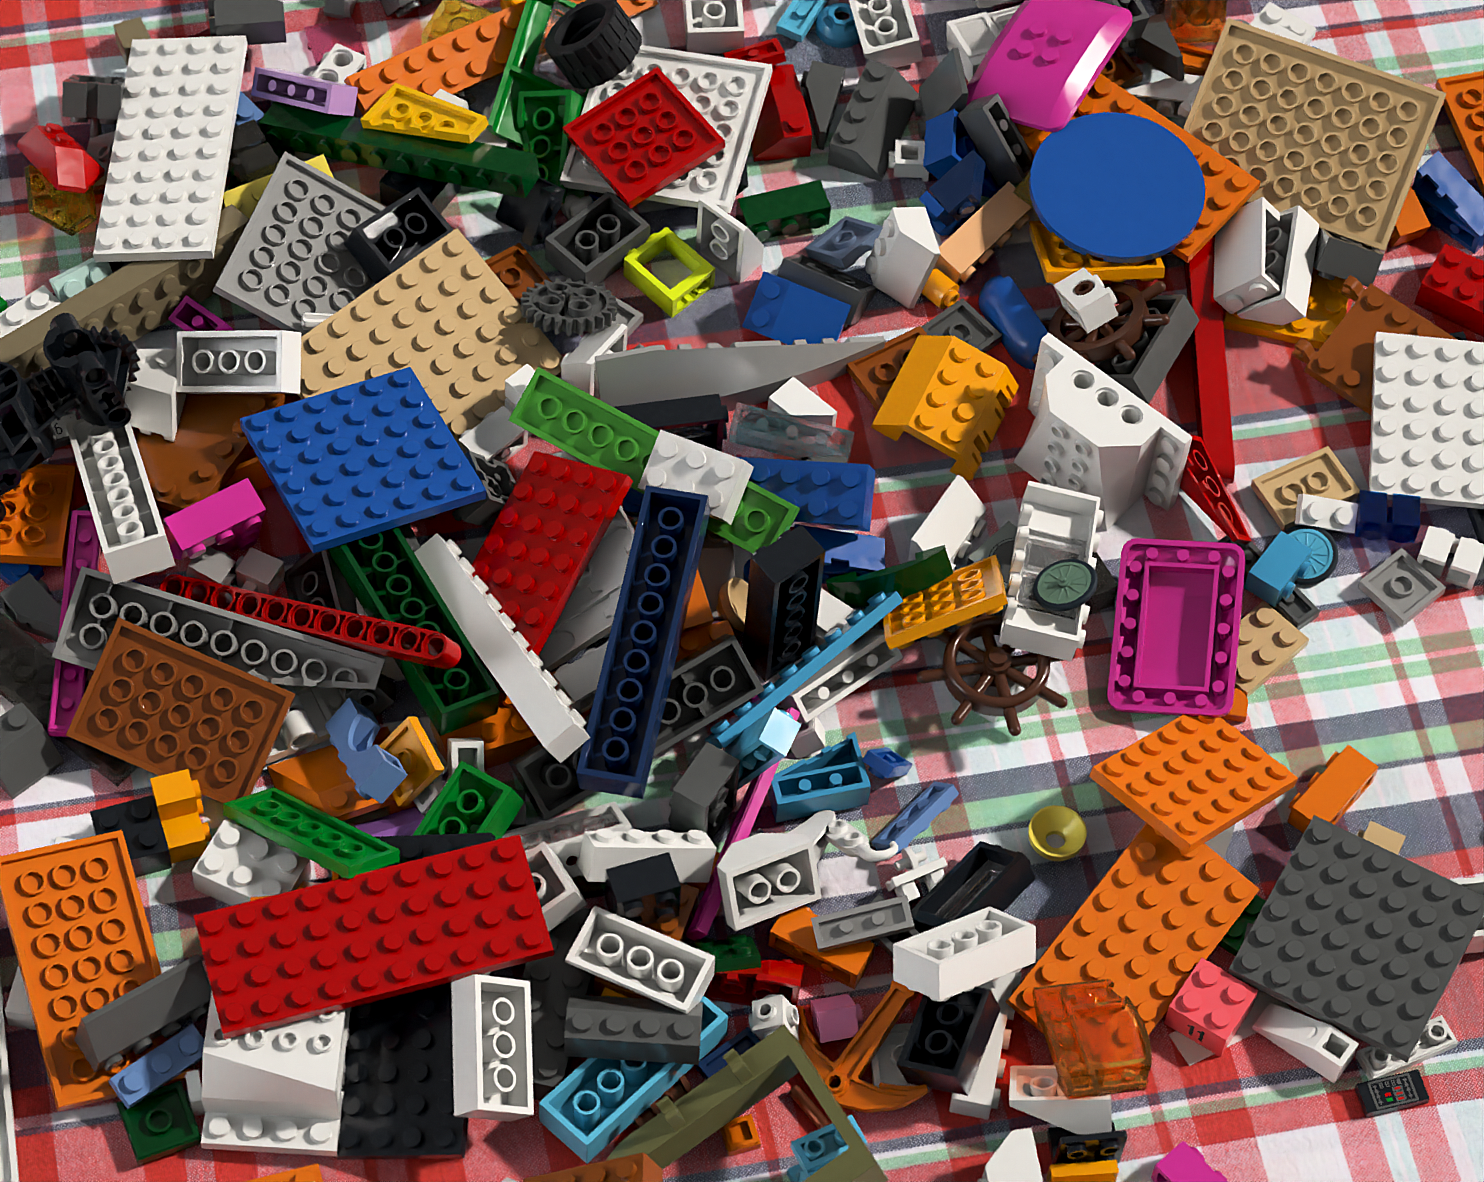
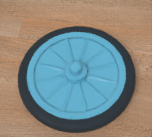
M1297 525L1284 532L1312 549L1309 559L1312 566L1303 579L1297 578L1294 582L1295 584H1318L1333 573L1338 562V548L1333 537L1327 531L1320 527Z

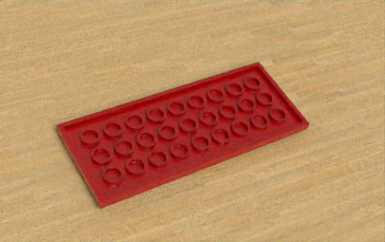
M520 834L357 874L351 879L341 878L194 915L224 1040L456 981L474 974L480 975L554 956L553 945Z

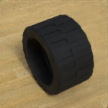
M586 0L567 11L552 26L545 40V50L572 87L591 89L605 84V82L612 80L626 69L640 50L642 36L616 0Z

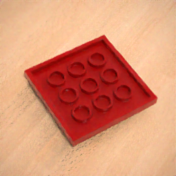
M658 67L562 127L569 141L630 209L726 147L725 140Z

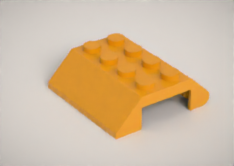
M918 335L871 428L896 442L903 431L909 433L955 459L956 461L951 467L950 472L962 476L965 480H972L983 459L980 456V452H987L1005 416L1003 408L1010 406L1019 386L1004 363L955 336Z

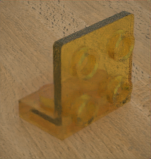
M31 165L24 168L28 208L31 215L70 236L75 235L97 220L93 185L89 186L88 191L84 194L56 190L37 168Z

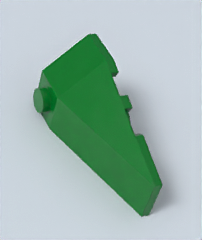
M573 90L519 91L517 124L522 132L524 144H522L523 151L536 154L541 178L566 190L562 198V204H564L568 188L561 185L560 178L572 143L564 134L562 127L581 116L586 99Z

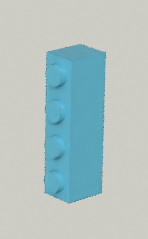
M773 708L743 730L741 735L722 749L724 752L740 760L737 790L786 757L801 726L800 723L793 720V717L788 712Z

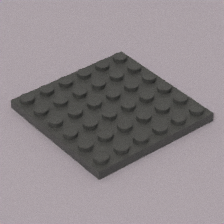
M1314 815L1231 963L1228 973L1252 987L1408 1062L1484 917V896Z

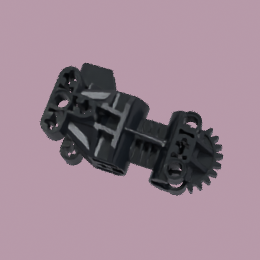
M61 313L50 322V330L46 333L43 342V351L50 367L46 369L40 367L39 372L30 373L31 377L23 379L16 368L0 361V496L12 490L20 483L22 473L52 457L56 449L57 438L51 423L55 419L61 420L60 418L65 414L67 416L70 415L69 411L74 407L79 411L82 418L92 425L101 427L107 425L109 428L119 429L128 424L131 419V411L125 403L126 391H131L128 382L137 381L134 373L140 371V367L137 364L140 358L136 353L135 346L126 334L121 335L118 329L110 332L107 326H104L100 333L95 326H92L91 330H87L79 325L72 314ZM0 499L1 522L6 516V508Z

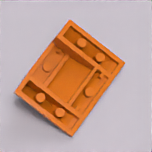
M388 726L380 728L373 745L379 746L391 734ZM333 745L267 766L275 788L341 821L383 807L387 808L390 815L416 806L414 801H412L408 806L398 807L392 794L383 804L372 797L369 800L362 797L355 790L356 783L346 773L348 768L338 758L337 754L339 751Z

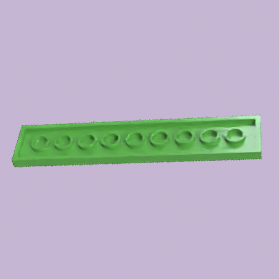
M537 367L508 420L589 465L628 475L633 480L631 488L644 494L638 488L659 432ZM748 481L732 524L729 525L709 517L707 529L753 554L760 547L771 545L777 541L783 532L789 530L800 508Z

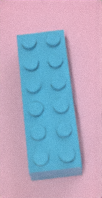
M704 995L700 1001L703 1002L699 1061L721 1042L728 1032V1016ZM588 1058L539 1102V1121L588 1164L694 1065Z

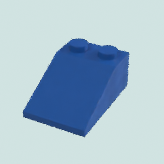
M955 109L926 121L923 164L924 168L938 180L972 150L981 157L958 116L959 113ZM985 165L981 195L991 199L1001 188L998 187Z
M764 271L742 327L771 339L780 340L787 345H793V341L798 339H806L807 344H819L823 338H833L838 342L852 305Z

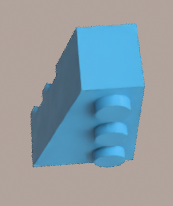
M855 732L847 735L846 739L832 747L829 745L821 749V753L806 761L803 759L774 775L769 786L768 798L776 823L813 816L816 812L823 810L838 811L868 805L871 784L865 764L862 761L863 758Z

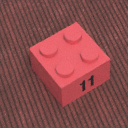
M1201 958L1170 1004L1164 1024L1221 1057L1253 1008L1259 991L1206 959Z

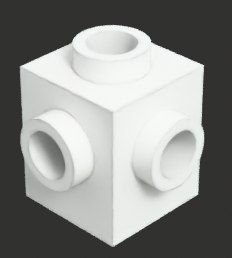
M770 994L763 999L752 1001V1014L749 1015V1026L751 1031L761 1040L785 1024L797 1041H799L798 1010L783 994Z

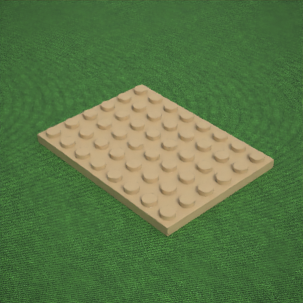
M1227 18L1183 129L1261 181L1260 188L1247 200L1245 205L1261 197L1265 198L1278 212L1300 205L1319 224V228L1339 237L1356 241L1362 244L1363 247L1376 248L1384 254L1445 100L1446 93Z
M456 228L301 337L300 394L297 395L302 400L411 367L458 443V439L467 429L476 427L488 413L495 412L502 406L505 407V399L507 398L505 396V380L526 364L530 365L535 371L537 367H540L557 377L561 374L560 364L563 357L539 327L534 328L533 323H526V318L521 316L520 304L459 229Z

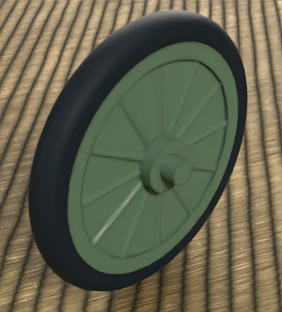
M1064 559L1054 562L1037 575L1033 584V596L1040 606L1051 611L1075 609L1086 603L1094 594L1098 584L1096 571L1090 564L1078 559Z

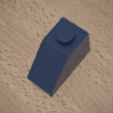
M974 150L968 153L929 188L945 210L957 221L972 214L975 207L981 201L986 162Z

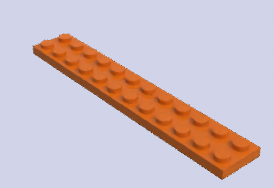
M526 0L347 76L344 80L346 85L358 87L356 104L362 115L364 116L395 82L433 96L439 89L456 95L502 75ZM569 0V1L574 2V3H576V4H579V3L584 2V1H586V0ZM616 0L629 18L651 10L659 4L657 0ZM550 13L536 59L548 55L545 50L546 37L552 26L562 16Z

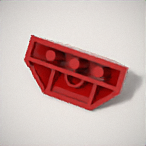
M47 123L46 126L34 125L18 141L17 148L56 190L84 194L88 191L89 186L94 185L104 176L105 169L74 138L66 133L62 126L53 123Z

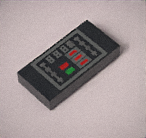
M1418 1069L1357 1083L1354 1088L1365 1118L1427 1104L1430 1099Z

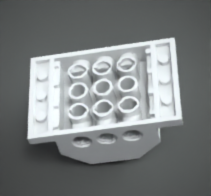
M1048 332L1040 341L1027 408L1035 416V419L1023 447L1013 462L1041 484L1101 497L1099 510L1104 511L1101 528L1106 531L1144 494L1152 503L1160 505L1169 511L1176 503L1192 436Z
M211 991L202 1064V1101L205 1109L201 1138L202 1149L337 1157L344 1094L341 1089L342 1085L345 1084L346 1046L349 1045V1018L352 1007L224 1040Z

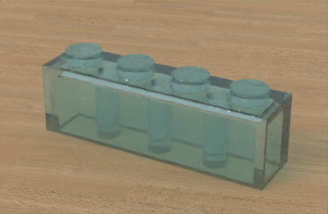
M737 402L729 430V442L796 459L807 456H845L847 463H849L855 432Z

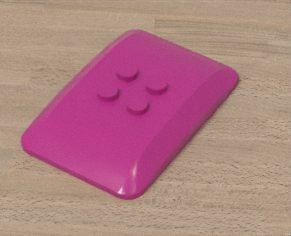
M1024 0L996 38L967 85L968 98L966 106L972 100L998 93L1009 112V118L1012 122L1046 132L1062 130L1068 124L1133 22L1132 13L1128 9L1096 0Z
M1145 538L1131 539L1124 544L1121 551L1107 691L1108 702L1113 709L1131 713L1180 716L1185 714L1197 717L1203 715L1213 718L1223 717L1232 710L1245 574V553L1240 546L1222 542Z

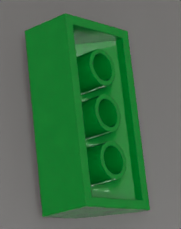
M461 760L413 835L492 833L495 836V840L501 839L525 801L513 788Z

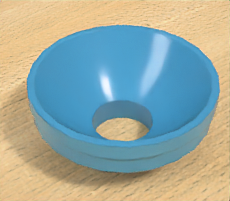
M834 3L824 7L819 12L815 30L822 42L835 48H849L860 43L850 4ZM846 12L850 17L847 20H838L834 14Z

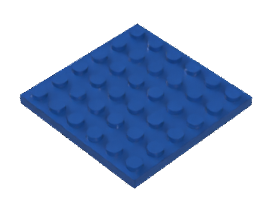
M411 367L240 418L242 431L313 554L486 499L484 485Z

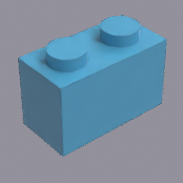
M1281 531L1249 571L1244 588L1276 607L1282 598L1287 600L1295 589L1296 584L1294 582L1297 578L1303 579L1312 566V563L1309 562L1312 549Z

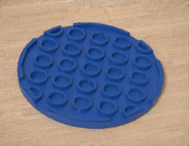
M1093 113L1070 120L1062 130L1050 133L1041 143L1034 156L1029 175L1031 201L1036 214L1047 230L1062 239L1064 245L1085 256L1090 254L1104 258L1103 261L1143 262L1171 252L1175 249V246L1188 238L1199 221L1205 201V183L1202 170L1186 144L1163 126L1151 120L1126 113Z

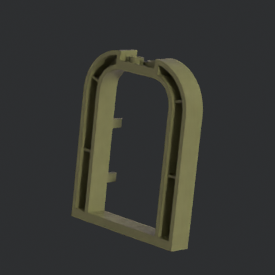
M785 1024L742 1055H739L734 1048L725 1053L723 1058L728 1065L675 1103L668 1096L658 1101L656 1105L662 1112L623 1139L606 1159L611 1160L644 1152L663 1170L800 1072L849 1147L802 1182H887L889 1180L809 1057Z

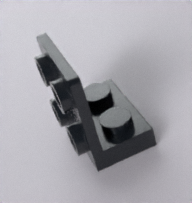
M1112 1121V1132L1076 1134L1061 1127L1048 1128L1047 1130L1052 1164L1117 1160V1163H1119L1128 1138L1126 1130L1115 1131L1114 1121Z

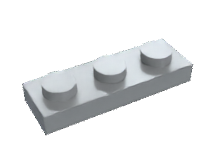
M907 895L811 918L819 952L915 929Z

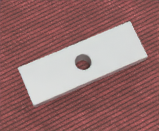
M1440 1015L1429 1020L1408 1062L1372 1045L1357 1051L1355 1057L1368 1079L1374 1080L1390 1076L1453 1049L1457 1046L1458 1041L1443 1016Z

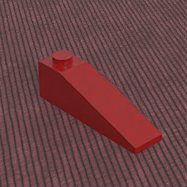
M793 64L775 65L772 67V76L751 143L754 162L810 157L812 130Z
M1191 435L1192 441L1180 488L1233 542L1249 544L1252 541L1202 438Z
M788 959L780 961L764 960L761 961V968L714 973L704 996L710 1000L752 1007V1001L763 999L770 994H783L797 1008L804 965H799Z

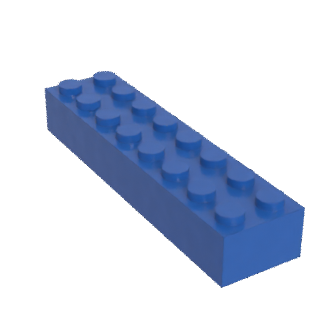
M737 457L747 461L754 467L749 481L800 508L791 527H794V524L832 530L870 532L876 472L870 465ZM631 487L629 488L623 499V510L627 515L638 518L644 494Z

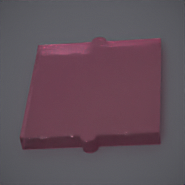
M352 16L304 27L308 40L307 47L308 50L312 51L316 66L320 65L323 55L326 52H330L336 43L365 55L360 40L361 32H357Z

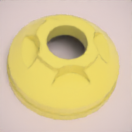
M1052 805L1040 809L1031 818L1028 827V838L1032 848L1043 858L1052 861H1065L1076 856L1083 848L1087 837V829L1082 817L1074 810L1060 805ZM1056 834L1063 838L1065 844L1060 848H1053L1048 845L1046 838Z

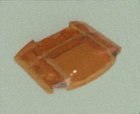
M1110 979L1033 988L1032 993L1038 1027L1043 1029L1058 1074L1057 1083L1068 1100L1146 1090L1149 1081L1147 1078L1152 1066L1149 1036L1144 1022L1127 995L1122 999L1111 990L1114 988L1115 983Z

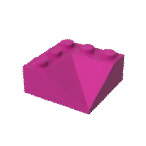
M248 478L164 518L163 527L173 558L182 560L189 556L190 559H194L206 552V547L208 546L217 551L232 552L238 548L241 551L246 550L257 543L256 539L259 537L266 509Z

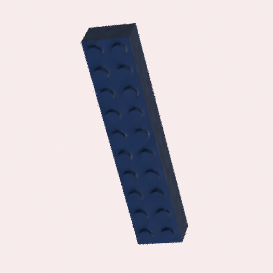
M646 485L586 730L590 738L583 743L576 771L579 788L639 799L644 798L710 517L708 495Z

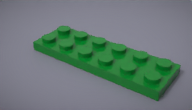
M275 787L223 803V815L232 819L238 825L245 826L257 832L258 835L275 841L279 846L286 847L298 853L299 856L318 863L320 867L329 869L339 874L342 878L351 879L357 874L385 868L388 865L399 862V849Z

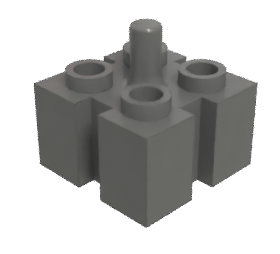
M72 74L69 79L63 81L62 117H70V121L76 123H86L90 119V137L102 135V124H117L125 90V77H96L93 75Z
M467 451L464 455L484 485L486 499L458 507L452 512V515L457 521L464 520L467 523L482 525L486 529H491L513 491V485L516 482L508 464L494 459L487 462L483 455Z

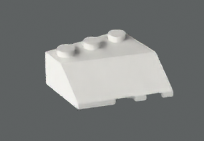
M136 349V353L140 358V361L137 362L140 371L134 373L137 381L128 382L131 391H126L125 403L131 411L130 424L132 427L139 428L141 433L151 435L153 432L163 435L165 440L174 442L187 393L176 392L177 349Z

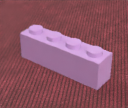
M255 67L251 95L327 114L354 116L358 87L279 69Z

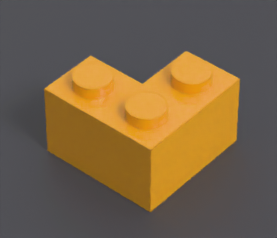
M188 769L150 778L152 794L170 852L171 864L202 856L207 848L206 842H210L212 838L208 823L201 824L199 817L200 814H204L198 780L191 781Z

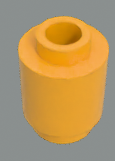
M939 269L932 270L921 292L940 309L949 308L957 302L960 296L958 293L959 285Z

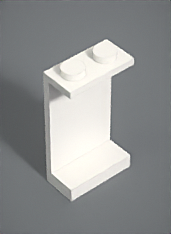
M1263 197L1241 207L1215 234L1213 299L1230 314L1279 291V286L1265 274L1266 228L1280 222V213Z

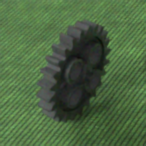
M555 278V282L544 280V285L534 283V288L527 287V292H522L520 311L522 312L521 316L526 318V323H533L534 328L543 326L544 332L552 329L555 330V334L563 331L566 332L567 336H570L572 332L583 335V331L593 334L594 328L603 331L604 326H611V322L616 320L618 302L616 301V296L611 295V290L604 291L603 285L594 287V282L584 284L583 279L572 282L571 278H567L566 282H562L560 279Z

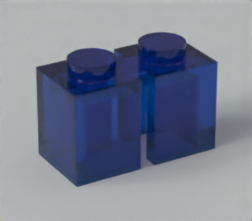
M1359 491L1356 500L1358 510L1354 537L1377 540L1382 539V536L1387 537V540L1397 543H1415L1420 529V496L1393 493L1392 507L1387 509V493Z

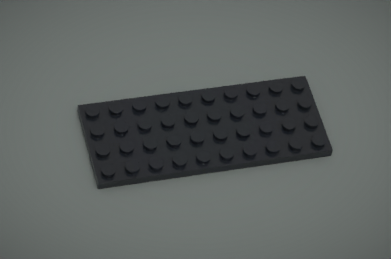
M492 833L375 837L400 850L399 862L386 867L495 840V836ZM451 982L352 1007L349 1018V1045L346 1046L345 1084L342 1085L341 1089L344 1094L337 1157H333L338 1160L465 1158L469 1118L454 1116Z

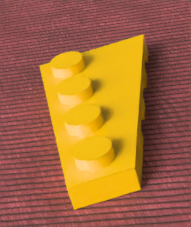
M396 82L360 119L362 127L367 129L469 144L489 125L487 117Z

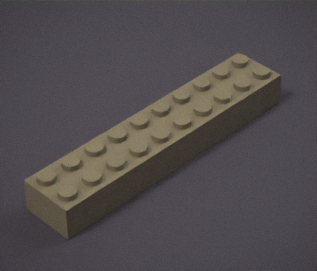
M229 205L221 210L214 259L133 261L0 338V361L16 368L23 379L31 377L30 373L39 372L40 367L43 369L50 367L43 351V342L46 333L50 330V322L61 313L72 314L79 325L87 330H91L92 326H95L100 333L102 328L107 326L110 332L118 329L121 335L126 334L131 342L141 338L168 322V318L186 295L200 303L215 294L212 290L249 218L234 205Z

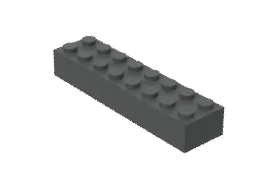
M724 634L675 663L653 757L765 691L734 635ZM590 714L583 717L586 721V724L583 726L585 731L587 730ZM541 743L508 762L540 818L547 821L595 792L579 788L576 771L583 744L561 763Z

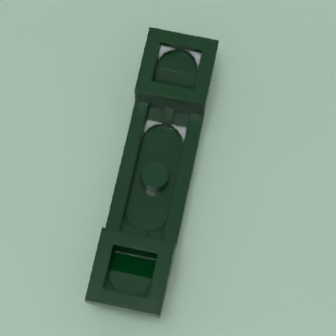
M945 545L915 553V560L861 576H857L856 571L826 579V584L832 596L851 608L869 606L867 601L881 591L885 594L897 591L901 598L922 591L952 575L953 569Z

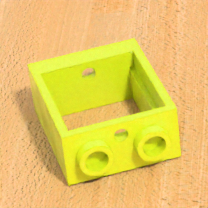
M666 226L660 232L651 234L640 247L632 249L626 254L623 276L673 318L714 286L716 268ZM665 249L693 272L672 289L666 287L643 267Z

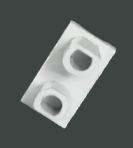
M906 847L901 850L902 859L894 862V866L897 871L905 868L908 871L891 878L885 885L889 892L895 890L897 897L907 895L908 901L911 902L921 897L914 881L923 878L930 892L945 877L943 868L948 865L945 858L941 857L919 867V862L927 860L925 852L921 851L915 854L910 847Z

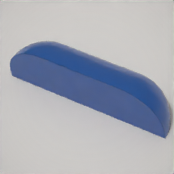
M1001 274L996 275L984 284L979 293L978 305L985 319L1002 334L1001 343L1012 359L1025 368L1035 370L1036 365L1033 363L1032 358L1039 352L1040 341L1048 331L1010 276L1003 278Z

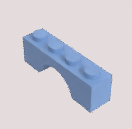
M349 697L325 724L331 736L329 741L338 749V758L346 764L348 768L346 773L356 783L355 790L365 799L369 800L372 797L383 804L407 777V774L399 759L378 745H373L381 728L373 712Z

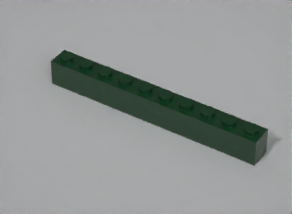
M274 101L259 121L264 145L316 156L324 154L326 158L524 199L540 177L535 153L476 141L469 144L367 129L362 127L361 118L327 114Z

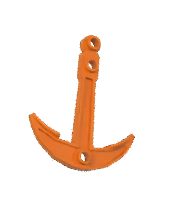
M892 980L889 991L834 1062L820 1052L822 1049L810 1030L804 1007H797L799 1013L798 1042L842 1108L864 1113L894 1111L919 1100L929 1092L926 1084L900 1086L881 1082L879 1087L860 1080L909 1002L915 1000L920 992L911 991L906 986ZM834 1079L841 1080V1084L837 1088L830 1087Z

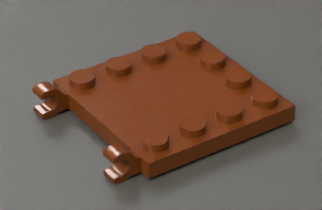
M1349 275L1343 283L1344 287L1340 293L1356 303L1318 351L1314 349L1309 341L1300 338L1294 346L1295 350L1292 352V356L1307 364L1304 370L1305 373L1371 415L1374 337L1376 332L1458 339L1370 283L1365 289L1357 278Z

